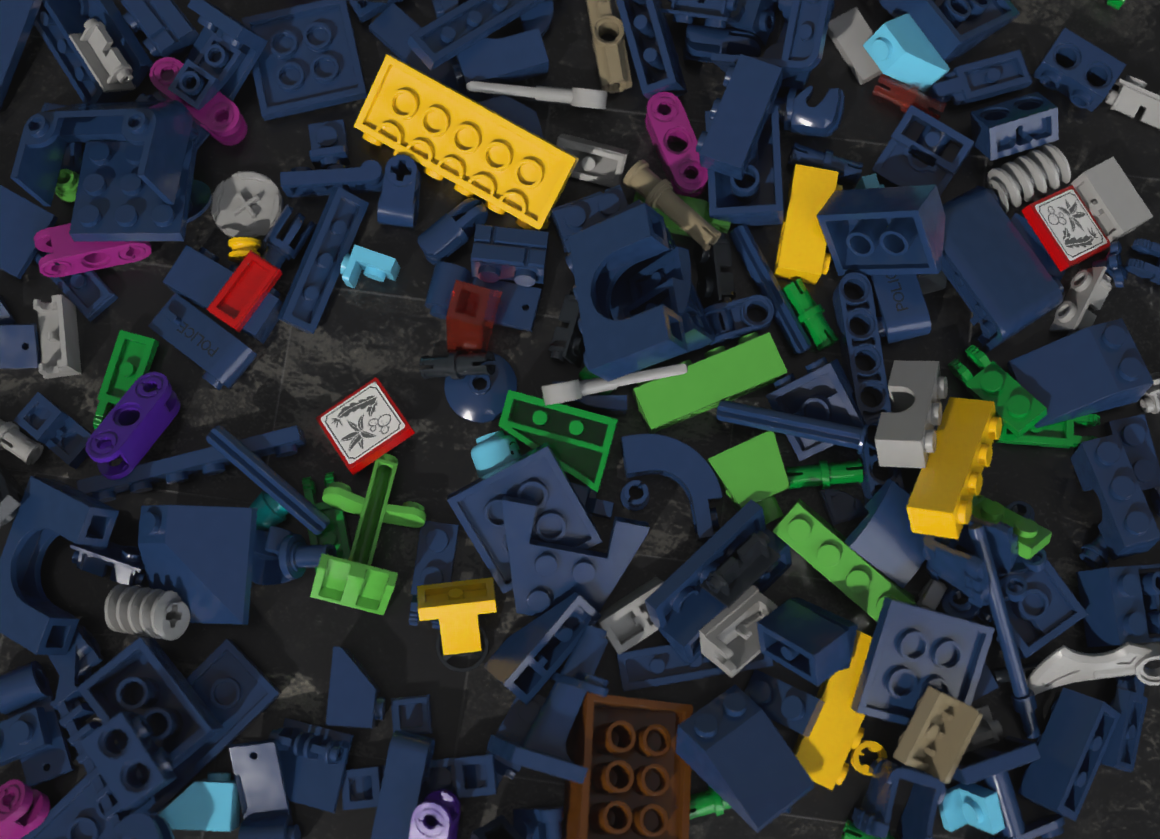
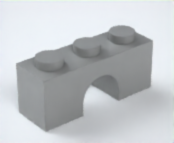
M894 360L888 383L892 413L881 412L875 436L879 466L926 468L929 453H935L937 436L934 427L935 425H941L942 404L940 399H946L947 377L941 376L939 361Z

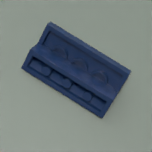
M43 0L34 25L83 103L115 102L133 91L104 93L72 43L69 35L83 33L85 30L84 24L89 19H97L98 22H102L105 25L106 31L113 40L110 48H118L127 64L133 69L132 83L136 88L140 86L153 63L112 0Z
M750 500L645 600L651 621L689 666L702 654L699 630L726 608L724 604L700 586L709 577L711 571H715L748 539L751 533H757L760 530L770 538L767 546L779 553L781 557L753 584L759 589V592L763 594L793 565L789 545L766 528L763 508L753 500Z

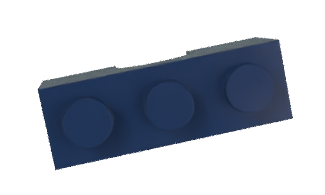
M1118 433L1082 442L1070 459L1083 491L1094 490L1099 498L1102 507V521L1098 528L1107 545L1111 560L1148 552L1160 540V531Z

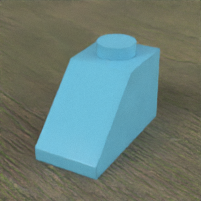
M909 13L884 23L862 45L883 74L923 92L929 90L934 83L950 70L949 66Z
M208 772L207 779L193 782L158 816L166 819L171 829L230 832L239 828L241 804L236 781L231 780V773Z

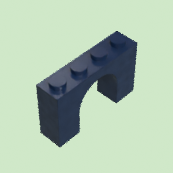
M432 0L437 19L460 6L463 0ZM537 28L499 39L483 38L455 56L457 64L452 65L457 86L464 84L466 93L470 94L473 92L466 89V83L471 81L512 84L547 74L549 60L540 30Z
M643 203L568 236L570 246L568 259L575 279L573 293L579 306L580 318L578 319V326L584 339L585 351L583 359L588 371L609 382L688 352L682 317L665 305H659L623 320H614L610 310L611 293L618 278L629 267L669 250L663 216L646 203Z
M30 476L18 508V513L15 516L0 557V633L36 655H67L79 619L54 605L45 595L41 583V565L44 554L51 542L59 535L76 544L106 547L119 513L118 510L60 480Z

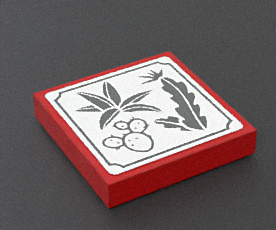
M1073 185L1033 202L1021 210L1060 272L1110 246V241Z
M377 377L315 418L352 475H355L415 434Z

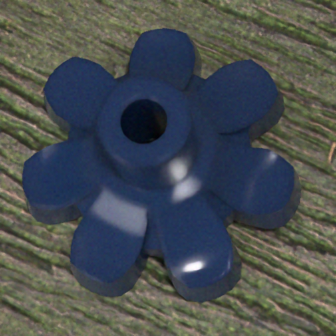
M1118 240L1110 243V250L1106 255V259L1091 262L1092 267L1105 266L1107 268L1105 273H1109L1113 277L1116 288L1125 287L1124 280H1127V271L1124 267L1120 266L1123 264L1121 257L1122 246Z

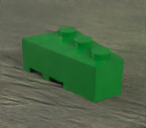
M508 390L499 427L532 449L548 442L563 470L596 492H599L619 420L559 403L545 405L544 399Z

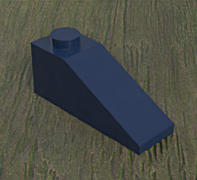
M575 592L509 636L483 667L527 705L573 651L584 631L585 624L594 626L602 616Z

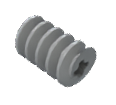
M1044 144L1038 150L1029 151L1026 156H1019L1013 162H1006L1000 168L991 169L987 175V188L992 189L996 193L1000 201V207L1007 213L1009 204L1014 208L1020 207L1021 198L1026 202H1030L1034 199V192L1038 196H1043L1047 193V187L1051 190L1058 189L1060 180L1068 184L1071 178L1070 166L1064 154L1056 146Z
M127 584L116 585L109 592L104 607L105 622L112 631L169 641L178 639L184 634L191 617L189 607L186 603L181 602V597L177 592L148 587L142 588Z

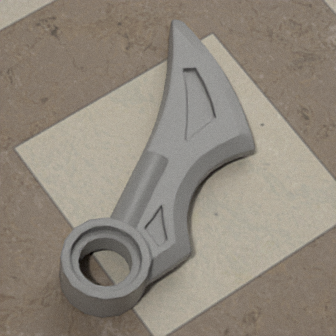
M478 81L466 83V89L471 92L535 98V100L569 103L571 106L606 109L608 91L576 87H572V89L538 85L536 87Z
M676 364L641 370L609 382L597 377L582 381L577 379L541 386L544 404L551 405L581 399L584 395L614 390L619 386L685 374L688 372V367L686 364Z
M1127 642L1117 649L1098 654L1077 652L1063 645L1047 656L1026 679L1028 688L1033 690L1034 695L1070 683L1127 675H1137V678L1142 683L1148 685H1160V667L1156 669L1144 667L1151 660H1160V644L1149 643L1142 646Z

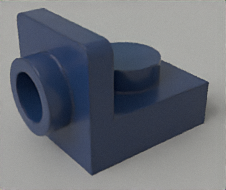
M343 119L308 124L311 143L309 155L315 169H326L327 166L334 164H351L346 124Z

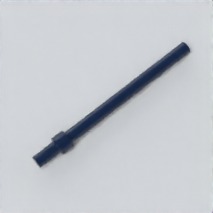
M975 523L970 525L968 530L975 556L983 560L987 567L989 578L988 603L1013 689L1010 695L1015 712L1020 714L1026 738H1037L1041 735L1035 713L1037 702L1034 691L1028 688L984 524Z

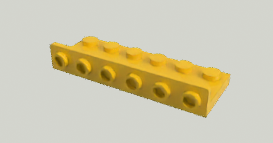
M386 54L353 126L364 132L362 138L380 147L384 143L394 149V156L401 154L410 156L414 161L425 166L423 172L441 181L445 177L455 183L454 189L459 193L471 198L474 195L486 200L485 206L488 209L504 215L505 212L517 218V225L529 230L548 228L550 224L548 219L552 213L551 209L555 207L579 160L578 157L389 54Z

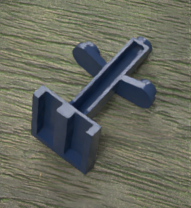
M585 624L584 631L565 666H559L556 672L549 678L556 682L522 743L491 734L486 750L511 763L583 784L588 768L573 762L568 757L565 743L586 692L604 697L609 692V689H606L608 681L594 676L609 641L605 639L608 631Z
M1008 736L1004 738L1007 746L1006 750L1000 752L988 747H982L969 752L972 762L965 765L958 764L952 779L965 785L980 781L982 787L997 792L1005 829L999 831L998 836L987 839H1033L1040 835L1041 838L1046 839L1056 837L1064 832L1063 825L1065 820L1059 814L1048 815L1024 825L1008 770L1041 759L1036 743Z

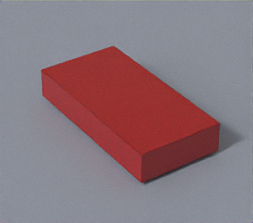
M250 250L208 306L207 310L240 333L282 276V271Z

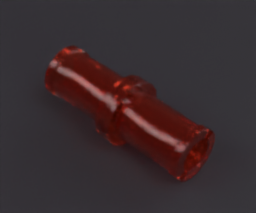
M883 73L878 82L890 87V91L876 85L872 93L900 106V111L904 113L907 112L910 105H913L938 121L941 116L928 110V108L932 107L943 113L947 105L945 102L943 103L918 91V86L913 84L909 87Z

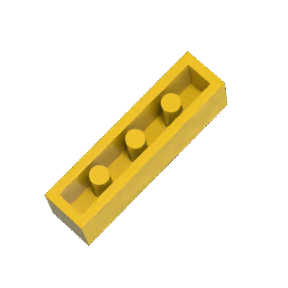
M949 397L942 415L941 425H938L936 430L937 443L935 453H929L926 468H921L906 506L912 533L958 539L963 524H969L972 515L971 502L973 496L979 495L982 488V471L984 467L990 466L993 441L999 440L1001 436L1002 419L996 416L994 401Z
M858 630L850 667L837 671L821 683L815 697L825 702L809 738L799 734L792 748L793 754L812 781L830 790H833L835 783L841 785L845 779L849 764L845 762L851 748L857 749L865 730L860 727L865 715L856 713L851 709V705L872 637Z

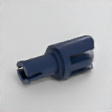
M286 204L263 240L266 243L265 247L267 249L262 258L278 269L282 267L285 260H295L317 226L316 223L310 221L294 245L290 247L289 244L305 220V216L299 212L292 219L280 239L276 238L293 211V208Z

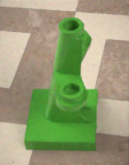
M385 453L375 460L365 498L352 493L351 487L341 482H332L329 487L324 489L322 501L325 504L360 516L348 560L321 554L310 597L384 616L398 573L371 566L382 522L410 528H421L425 525L427 517L424 507L416 502H404L402 506L387 504L398 466V459L395 456Z

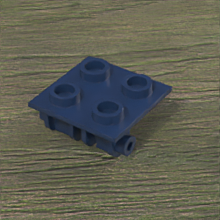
M285 718L283 727H280L278 730L273 729L269 735V740L276 739L289 801L335 813L353 735Z

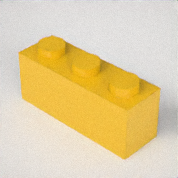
M799 164L795 165L790 177L774 268V276L776 278L792 281L801 278L803 283L816 285L821 274L827 275L831 254L825 252L827 243L817 214L834 191L842 190V185L837 184L838 171Z

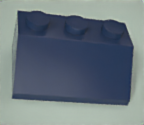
M772 106L742 181L708 169L710 218L739 225L745 224L747 226L783 224L778 106ZM705 111L706 132L709 131L713 121L709 118L711 111Z
M936 184L836 190L817 214L838 276H845L852 272L863 275L939 274L941 271L946 215Z

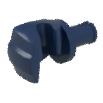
M808 86L798 95L797 88H790L789 93L785 94V98H775L773 106H778L779 119H781V123H784V130L791 131V133L827 137L831 136L839 128L842 121L845 97L841 89H829L825 98L816 107H809L807 105V102L814 93L813 86Z
M270 526L269 532L256 530L252 583L267 586L284 584L303 576L306 568H318L322 553L337 557L336 548L332 544L307 545L302 535L294 534L279 527Z

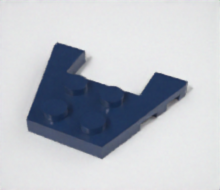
M503 495L502 512L516 613L539 617L575 592L599 613L647 536L650 528L649 523L615 516L607 553L532 540L530 536L537 502Z

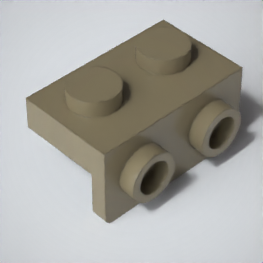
M928 686L925 694L916 705V711L907 729L899 738L898 747L893 757L905 765L929 773L941 782L949 783L983 714L954 696Z

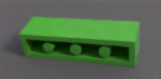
M758 332L750 333L738 340L739 345L727 350L724 346L714 348L704 354L706 359L692 364L691 360L678 363L687 365L688 372L685 374L637 383L638 387L633 389L632 396L648 433L654 434L718 407L720 401H733L785 377L788 371L770 332L759 336Z
M800 498L775 525L773 532L875 621H878L885 597L916 605L915 597L905 588L902 589L852 550L844 542L847 538Z

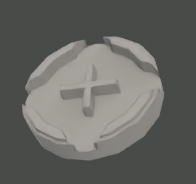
M239 171L234 173L225 182L222 181L213 193L211 202L213 219L217 227L229 238L252 237L258 240L264 239L284 209V200L278 187L266 175L255 171Z

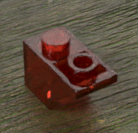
M455 281L446 315L448 353L451 351H462L464 354L487 351L502 291L470 282Z

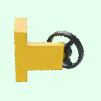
M493 577L417 586L419 621L439 619L440 632L436 639V652L440 661L447 668L457 672H467L477 668L484 661L489 647L487 634L479 625L477 614L496 612ZM480 632L484 637V651L481 650ZM440 640H442L443 656L440 651ZM473 653L481 657L477 663L466 668L454 667L447 662L453 655L465 657Z

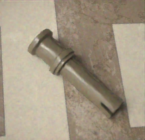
M644 159L638 161L630 168L623 179V185L626 188H633L646 199L645 203L651 208H659L701 245L705 251L711 248L709 243L713 246L721 236V232L716 230L672 191L673 186H671L669 180H662L649 169V163Z

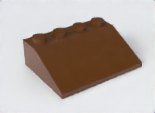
M594 693L585 694L568 734L567 755L573 762L588 768L583 784L565 779L563 839H689L691 767L676 753L678 725L693 715V705L613 695L604 697Z

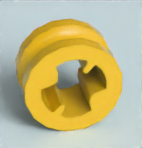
M235 237L228 240V246L232 248V251L228 253L229 261L241 263L250 250L261 257V254L257 252V249L261 247L260 240L252 237Z
M861 740L857 749H851L850 762L859 773L872 776L873 774L868 772L870 767L865 763L859 762V755L864 756L861 752L862 749L867 747L869 751L877 752L878 758H887V753L879 743Z

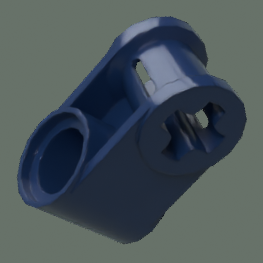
M404 154L391 157L386 164L377 210V220L380 224L416 227L422 178L415 161L410 156ZM404 169H408L410 175H405L403 181H399L397 175H402Z
M752 295L704 308L715 335V341L710 346L728 345L750 333L758 332V334L765 332L770 327L774 315V306L771 300L766 296ZM752 308H759L764 311L766 319L761 322H754L748 318L747 311Z

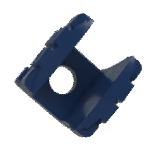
M972 514L969 524H963L958 539L925 534L923 539V558L927 560L926 568L929 577L936 581L941 578L965 593L969 597L970 603L981 608L989 597V578L986 564L974 555L954 550L955 547L959 545L975 554L968 527L975 523H983L995 567L1009 574L1018 557V537L1013 533L1012 526L1001 521L998 524L976 518Z
M884 757L875 759L868 771L873 775L861 807L855 806L851 818L854 820L853 825L865 834L886 839L899 779L914 782L899 820L896 830L897 834L901 839H935L932 834L937 805L940 806L945 797V784L938 778L917 768L905 765L902 762Z

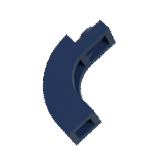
M636 434L621 437L620 444L626 478L661 475L675 481L681 486L688 497L696 542L709 540L714 535L713 530H719L716 508H709V503L720 501L723 496L717 477L707 461L687 444L668 436Z

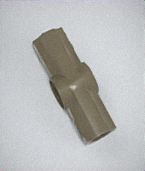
M586 0L601 89L608 91L610 94L623 92L625 89L632 87V80L624 40V27L616 0ZM605 34H612L616 39L605 41L600 37Z

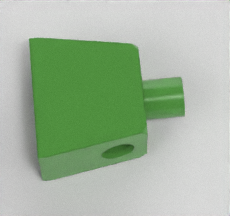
M767 431L707 459V463L717 477L720 488L737 511L742 509L750 500H753L763 508L766 524L784 516L775 496L785 492L790 486L774 432Z

